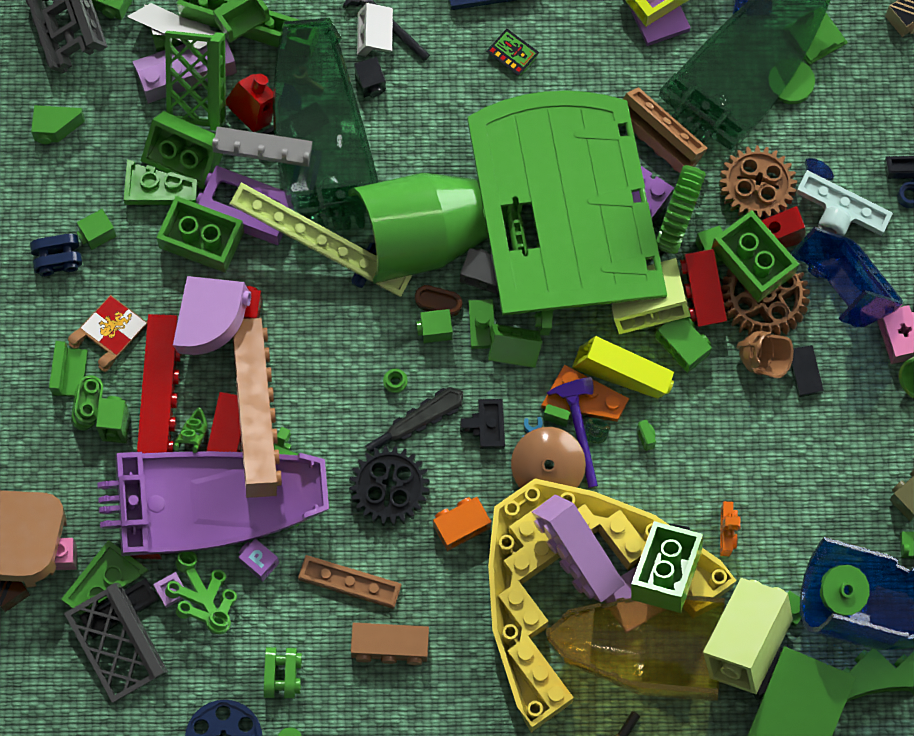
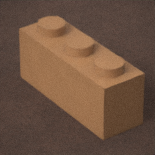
M353 623L351 658H356L357 662H371V659H381V662L386 664H395L397 660L407 661V664L421 665L422 662H427L429 626Z

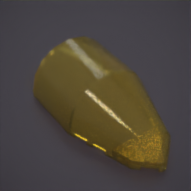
M687 595L682 611L678 613L634 601L631 598L624 599L623 597L616 599L615 602L596 603L569 609L562 615L560 620L546 629L547 640L564 663L638 695L718 702L719 681L709 678L703 651L724 612L725 598Z

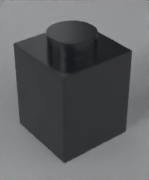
M377 57L354 63L355 76L364 98L368 96L377 97L386 91V81Z

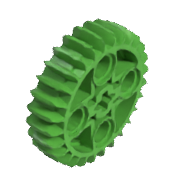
M688 165L682 167L656 239L658 249L667 253H678L706 176L704 171Z

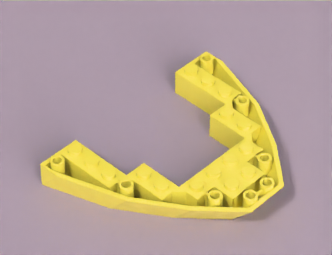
M533 479L494 506L488 563L492 631L517 708L530 732H533L572 704L574 698L531 640L547 628L549 621L522 584L560 558L558 553L555 554L547 545L546 541L549 539L546 534H542L534 524L536 519L532 511L555 494L574 503L592 533L595 534L597 531L600 533L627 570L639 563L653 522L667 524L654 514L597 492L540 479ZM702 548V553L684 603L693 616L732 589L736 583V579L723 562L704 548Z

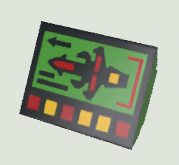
M507 28L486 51L517 75L524 73L540 53Z

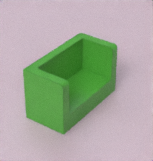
M231 0L213 10L216 24L225 33V37L230 43L270 20L269 9L263 0Z

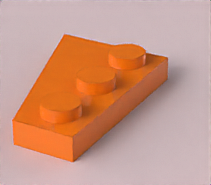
M564 365L551 389L574 380L586 378L587 376ZM593 380V394L579 396L581 414L617 422L629 402V398ZM547 394L541 405L543 409H546V406L549 404L568 410L571 414L566 399L557 394L550 396Z

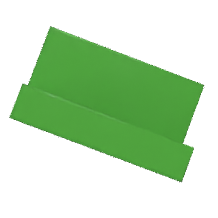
M498 324L491 325L490 335L492 344L488 355L489 361L536 367L542 345L539 331Z
M55 341L49 383L52 395L74 397L80 380L85 377L88 350L68 348L66 342Z

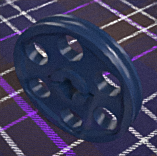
M217 700L202 706L190 719L185 736H222L224 732L227 736H263L260 723L255 714L245 705L233 700ZM220 707H227L231 713L228 719L219 720L216 717V711ZM244 718H249L253 721V727L248 732H243L239 729V722ZM198 721H206L209 725L208 731L204 734H197L194 731L195 724Z

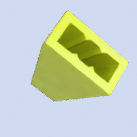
M597 336L579 347L572 366L574 370L657 399L665 394H669L674 384L672 380L673 371Z

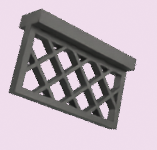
M120 583L110 585L106 590L64 613L112 703L168 673ZM105 596L108 597L111 603L109 614L96 611L98 600ZM91 604H93L91 610L86 608V607L90 606ZM81 610L90 612L86 627L77 625L73 617L74 614ZM114 610L118 617L113 616ZM94 614L107 617L103 632L91 629ZM111 619L121 621L123 625L121 637L108 633ZM80 629L85 630L84 636ZM89 631L102 635L99 649L89 647L87 643ZM126 633L128 634L130 639L125 638ZM106 636L119 640L116 654L102 651ZM123 641L134 645L133 659L120 656ZM92 651L97 652L96 658ZM101 654L115 657L110 672L101 669L99 665ZM138 655L141 658L142 662L137 661ZM118 659L132 662L128 677L115 673ZM135 664L145 666L150 676L143 680L132 678ZM104 673L109 675L108 680L105 677ZM113 676L126 679L124 690L116 695L111 688ZM130 681L136 682V684L129 687Z

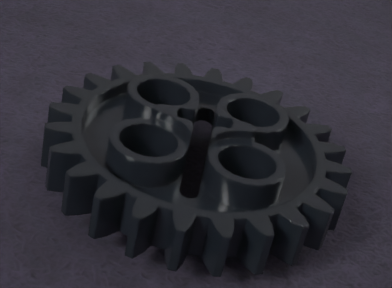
M384 446L383 453L374 448V456L365 453L366 462L358 460L360 469H352V473L357 477L349 478L350 483L354 484V486L349 487V492L355 494L351 497L352 503L359 502L356 510L361 511L365 509L363 517L367 518L369 515H372V523H375L379 518L381 519L382 526H385L387 520H390L392 526H395L396 519L405 524L406 515L414 519L413 510L421 512L422 508L419 503H427V499L422 495H429V489L424 486L429 485L430 480L423 478L427 475V469L419 470L423 466V462L418 461L414 463L416 455L412 454L407 457V449H404L401 454L397 453V446H394L392 452H389L387 446ZM394 465L395 470L389 505L385 507L384 502L390 466ZM376 468H382L386 471L381 477L375 476L372 472ZM400 472H408L410 478L400 480L397 475ZM376 491L382 495L379 500L375 501L368 497L370 493ZM402 495L407 500L403 504H397L393 499L395 496Z

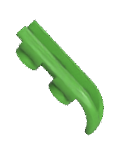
M200 407L194 411L184 424L173 446L175 451L179 450L182 443L194 444L193 453L198 451L208 429L206 417Z

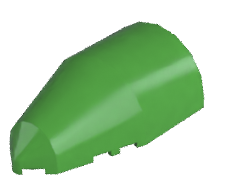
M419 173L352 188L348 191L349 197L355 195L360 197L371 222L377 253V270L372 279L374 284L443 268L469 251V248L472 249L489 239L482 210L483 205L478 179ZM501 207L504 226H506L508 222L506 207Z

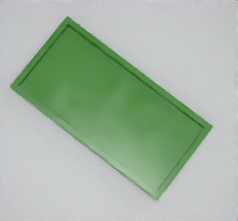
M784 646L747 736H832L856 676Z

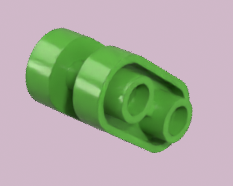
M88 375L83 377L75 391L71 422L79 430L92 428L98 417L103 383L96 376Z
M266 647L264 698H275V690L284 691V698L295 699V694H300L301 678H296L297 668L301 669L302 653H297V648H286V655H277L276 647ZM276 665L285 666V680H276Z

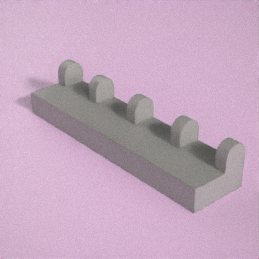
M217 127L212 148L215 153L309 167L312 141Z

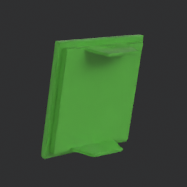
M822 7L806 13L794 23L783 28L808 65L813 64L848 43Z

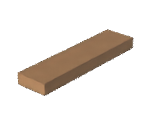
M308 555L305 556L298 577L299 581L392 609L395 608L402 586L398 582Z

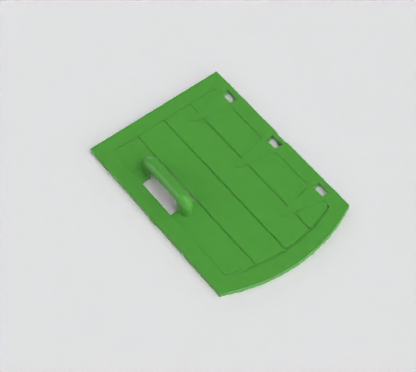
M544 91L502 100L467 117L502 315L667 297L627 100L583 91ZM625 125L628 136H620L618 126ZM639 191L641 202L634 203L632 192ZM525 204H531L539 248H527L521 216L522 206ZM501 207H506L513 251H509ZM653 258L655 270L648 271L646 260Z

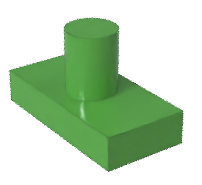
M493 299L469 300L471 349H490L492 344L490 329L491 325L494 324Z

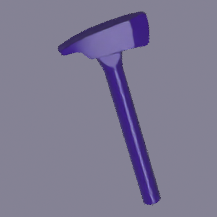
M592 377L574 380L547 392L548 396L557 394L563 399L565 398L569 404L577 441L585 455V475L588 488L597 487L598 483L579 406V396L593 394L594 385Z

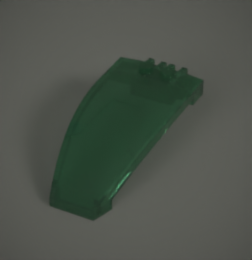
M748 0L697 50L677 74L674 73L660 89L659 97L676 110L671 116L675 120H678L681 115L684 116L686 121L681 125L686 129L694 124L689 130L694 136L700 129L704 131L705 134L699 140L704 145L712 137L721 145L734 152L769 112L794 77L821 26L831 0Z
M330 18L285 21L280 33L274 77V135L312 141L309 167L278 162L288 208L310 220L318 219L319 225L326 229L329 228L327 218L330 217L332 218L335 231L342 230V223L344 230L351 229L350 215L355 216L358 228H364L365 219L363 213H367L366 208L358 195L349 197L348 191L352 188L378 183L379 181L359 107L339 43L342 37Z

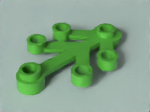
M192 551L178 553L175 561L176 567L180 572L186 574L194 591L181 586L176 581H170L166 586L165 594L172 599L179 596L203 606L205 611L192 607L187 601H181L176 608V615L182 619L190 616L205 622L206 627L212 633H226L231 626L228 611L234 605L237 594L231 589H226L221 595L219 609L213 603L219 587L225 582L226 574L222 570H214L209 578L210 584L206 590L194 568L197 563L196 554Z

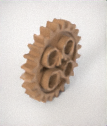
M756 145L754 152L749 147H746L745 154L737 150L736 157L730 155L729 163H724V170L721 171L719 176L722 178L719 181V186L724 187L721 189L720 195H727L724 203L732 202L730 210L733 211L738 208L739 217L744 212L748 213L752 210L759 219L761 215L768 218L771 216V213L776 215L780 213V210L785 211L787 204L792 203L793 198L791 196H795L796 189L793 188L797 184V180L793 179L796 172L789 171L791 163H783L785 156L779 159L776 157L777 150L769 154L768 147L763 152H760L758 145ZM744 167H751L754 172H746ZM767 173H774L778 178H770ZM745 188L749 191V193L742 194L738 191V189ZM768 194L772 199L766 200L761 195Z

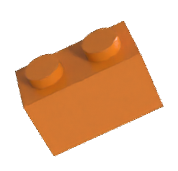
M467 497L457 503L458 507L450 511L444 509L435 515L433 527L447 551L491 529V520L478 497L473 499Z

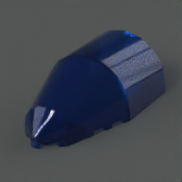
M823 537L810 557L803 577L800 593V615L803 626L811 633L878 651L914 648V568L912 567L909 570L898 564L899 559L891 555ZM837 565H851L858 568L866 576L869 583L870 595L867 603L861 611L853 615H839L830 612L824 606L820 597L822 577L829 569ZM845 586L844 593L847 595L849 588Z

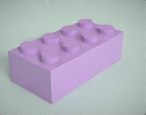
M555 494L532 511L536 519L534 521L536 528L548 537L547 545L555 554L558 553L562 559L559 561L561 567L566 573H571L574 578L572 584L579 593L584 592L589 599L594 598L599 602H603L625 585L574 503Z

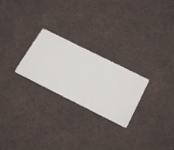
M152 3L127 16L164 34L167 30L214 35L216 33ZM196 41L193 46L201 49L207 45V42Z

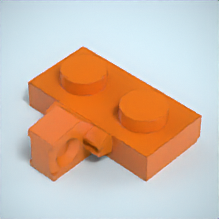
M723 501L720 521V556L730 557L733 549L737 548V534L734 533L736 530H741V518L738 516V511L733 510V502Z

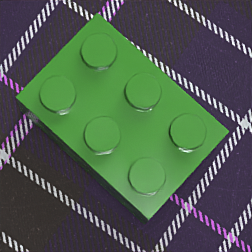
M175 196L156 238L160 249L226 273L244 234V225L240 219Z
M752 210L717 235L711 247L757 302H760L793 277L799 266L794 257Z
M654 521L631 583V600L681 613L702 553L703 534Z

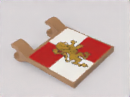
M110 295L84 324L68 337L69 346L77 349L86 337L107 352L98 360L99 369L107 372L121 353L147 326V322Z

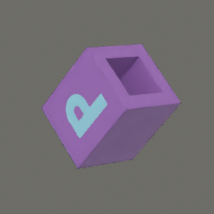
M254 539L251 543L247 542L239 551L240 563L262 582L279 564L278 557L257 539Z

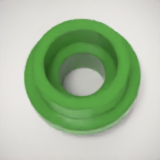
M391 369L384 375L383 384L389 392L399 393L406 388L408 378L402 370ZM397 378L400 380V383L393 385L391 380Z

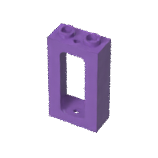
M216 165L213 173H208L205 180L206 188L203 193H199L196 203L242 220L244 233L279 245L283 233L238 209L216 202L212 198L221 182L236 187L243 183L294 211L297 205L296 195Z

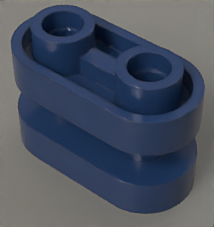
M62 234L33 240L30 243L31 254L39 256L33 260L34 272L42 277L53 275L54 272L77 271L78 267L82 265L81 254L73 251L79 247L78 236L76 234Z

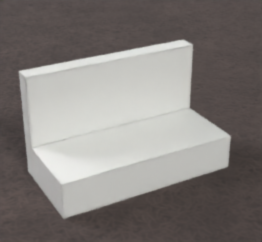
M366 3L358 12L357 55L366 57L372 49L385 52L392 51L393 8Z

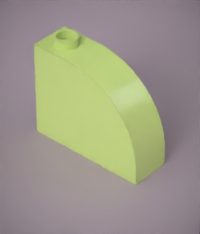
M676 258L661 262L667 297L612 303L613 317L619 334L690 317L683 280ZM654 264L647 266L648 271L655 270Z

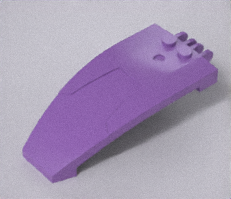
M242 452L117 453L115 456L117 481L98 482L97 485L98 489L102 490L117 489V495L102 496L98 498L100 504L118 503L115 506L100 507L99 513H119V520L103 521L100 523V528H120L122 556L200 551L264 537L328 511L329 502L325 459L303 453L298 455L279 454L280 464L276 465V471H281L282 486H277V496L246 498Z

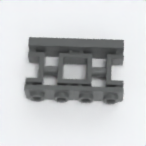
M26 0L33 16V24L39 34V42L46 55V63L52 70L60 73L67 72V68L72 67L69 56L79 49L91 55L94 53L93 50L102 51L108 47L92 0H52L53 4L47 8L45 2L49 0ZM68 9L71 22L59 28L56 15ZM81 29L83 36L80 35L75 38L74 33ZM65 39L67 44L60 48L58 42Z

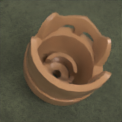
M756 331L743 341H739L736 349L739 350L741 362L748 371L754 374L781 378L788 372L793 361L794 350L791 339L785 336L772 335L771 332Z

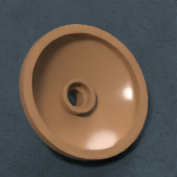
M541 427L528 432L515 446L511 458L512 475L519 488H522L533 479L577 488L585 473L586 462L581 445L571 434L555 427ZM546 460L553 461L554 466L552 469L544 467Z

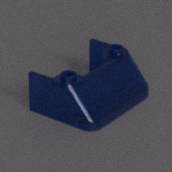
M813 227L790 253L794 259L805 262L809 266L807 268L814 277L819 278L820 276L827 279L847 304L848 308L839 317L841 322L851 324L855 328H864L897 311L904 303L861 247L849 238Z

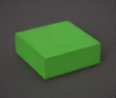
M548 404L544 411L543 420L567 427L570 412Z

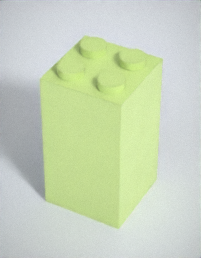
M743 578L739 580L703 651L710 679L757 694L793 621L788 593L778 587L771 588L762 585L756 580H746Z

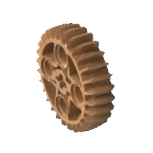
M729 269L727 270V276L722 281L724 285L721 286L725 311L729 310L726 318H734L731 324L732 327L737 324L741 325L739 333L747 329L748 336L756 331L771 332V334L774 333V335L779 336L782 331L787 335L790 328L794 330L797 327V322H802L803 315L808 310L805 306L810 302V299L806 298L809 296L810 290L804 289L807 287L808 281H800L804 276V272L795 274L786 281L790 284V288L779 286L768 295L769 298L766 296L760 302H757L744 286L745 291L736 297L734 296L738 279ZM795 295L794 307L790 311L784 300ZM745 303L750 309L742 310L738 304ZM778 312L783 318L776 319L772 316V313ZM760 313L765 323L750 318Z

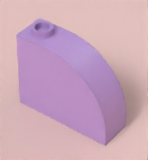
M187 276L173 346L179 354L199 355L209 353L231 340L242 324L246 306H249L251 302V292L245 283Z

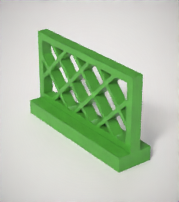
M167 30L165 32L166 112L173 115V107L178 103L187 113L184 116L176 117L194 125L208 126L210 130L216 131L217 127H223L226 123L225 33L216 32L214 35ZM172 38L180 39L186 47L178 52L172 46ZM196 41L207 42V51L203 55L193 46ZM188 48L198 58L191 65L182 56ZM176 59L187 68L180 75L172 68V62ZM200 61L207 67V74L203 77L193 68ZM188 71L198 80L192 87L182 78ZM177 81L187 90L180 97L173 90V84ZM200 83L208 91V95L204 99L193 90ZM189 93L198 102L192 109L182 100ZM202 106L208 112V119L199 118L194 111Z

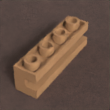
M639 87L626 93L623 100H627L633 132L641 141L646 142L658 156L663 157L675 171L681 173L682 167L685 165L695 167L708 148Z

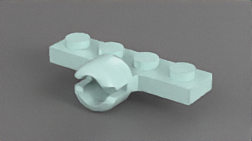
M808 170L805 172L796 191V194L824 208V213L818 226L822 233L831 238H842L846 234L850 223H856L882 236L893 214Z

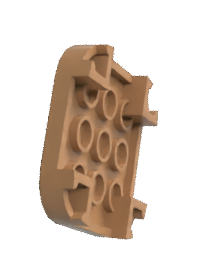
M0 490V581L25 582L26 587H35L36 582L44 579L49 574H54L57 568L55 558L63 526H67V517L63 505L54 495L43 492Z

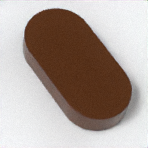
M423 285L416 290L415 303L422 310L429 312L450 309V316L454 317L462 309V299L459 294L453 291L430 285Z

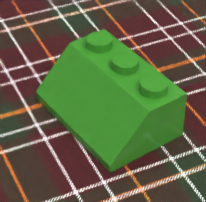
M163 111L152 120L140 161L166 173L173 172L196 179L198 187L204 190L208 173H213L216 165H219L223 154L213 152L214 133Z

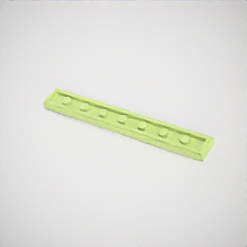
M240 183L229 205L373 282L372 279L377 270L376 255L253 188ZM412 275L375 284L401 297Z

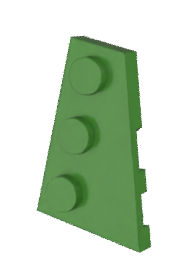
M127 159L124 190L125 205H172L175 196L196 203L198 182L196 179L173 172H161L156 170L155 167L149 165L144 167L135 164V161Z
M108 540L62 597L61 601L72 609L106 590L107 587L114 583H120L125 588L149 572V570L130 555L122 556L121 549ZM105 596L104 598L98 600L97 605L107 600L108 597ZM91 604L90 606H88V607H86V608L91 610L93 604ZM81 610L77 613L83 615L86 611Z

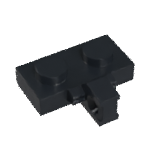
M478 399V413L472 414V418L460 419V432H473V436H479L480 449H504L503 399Z

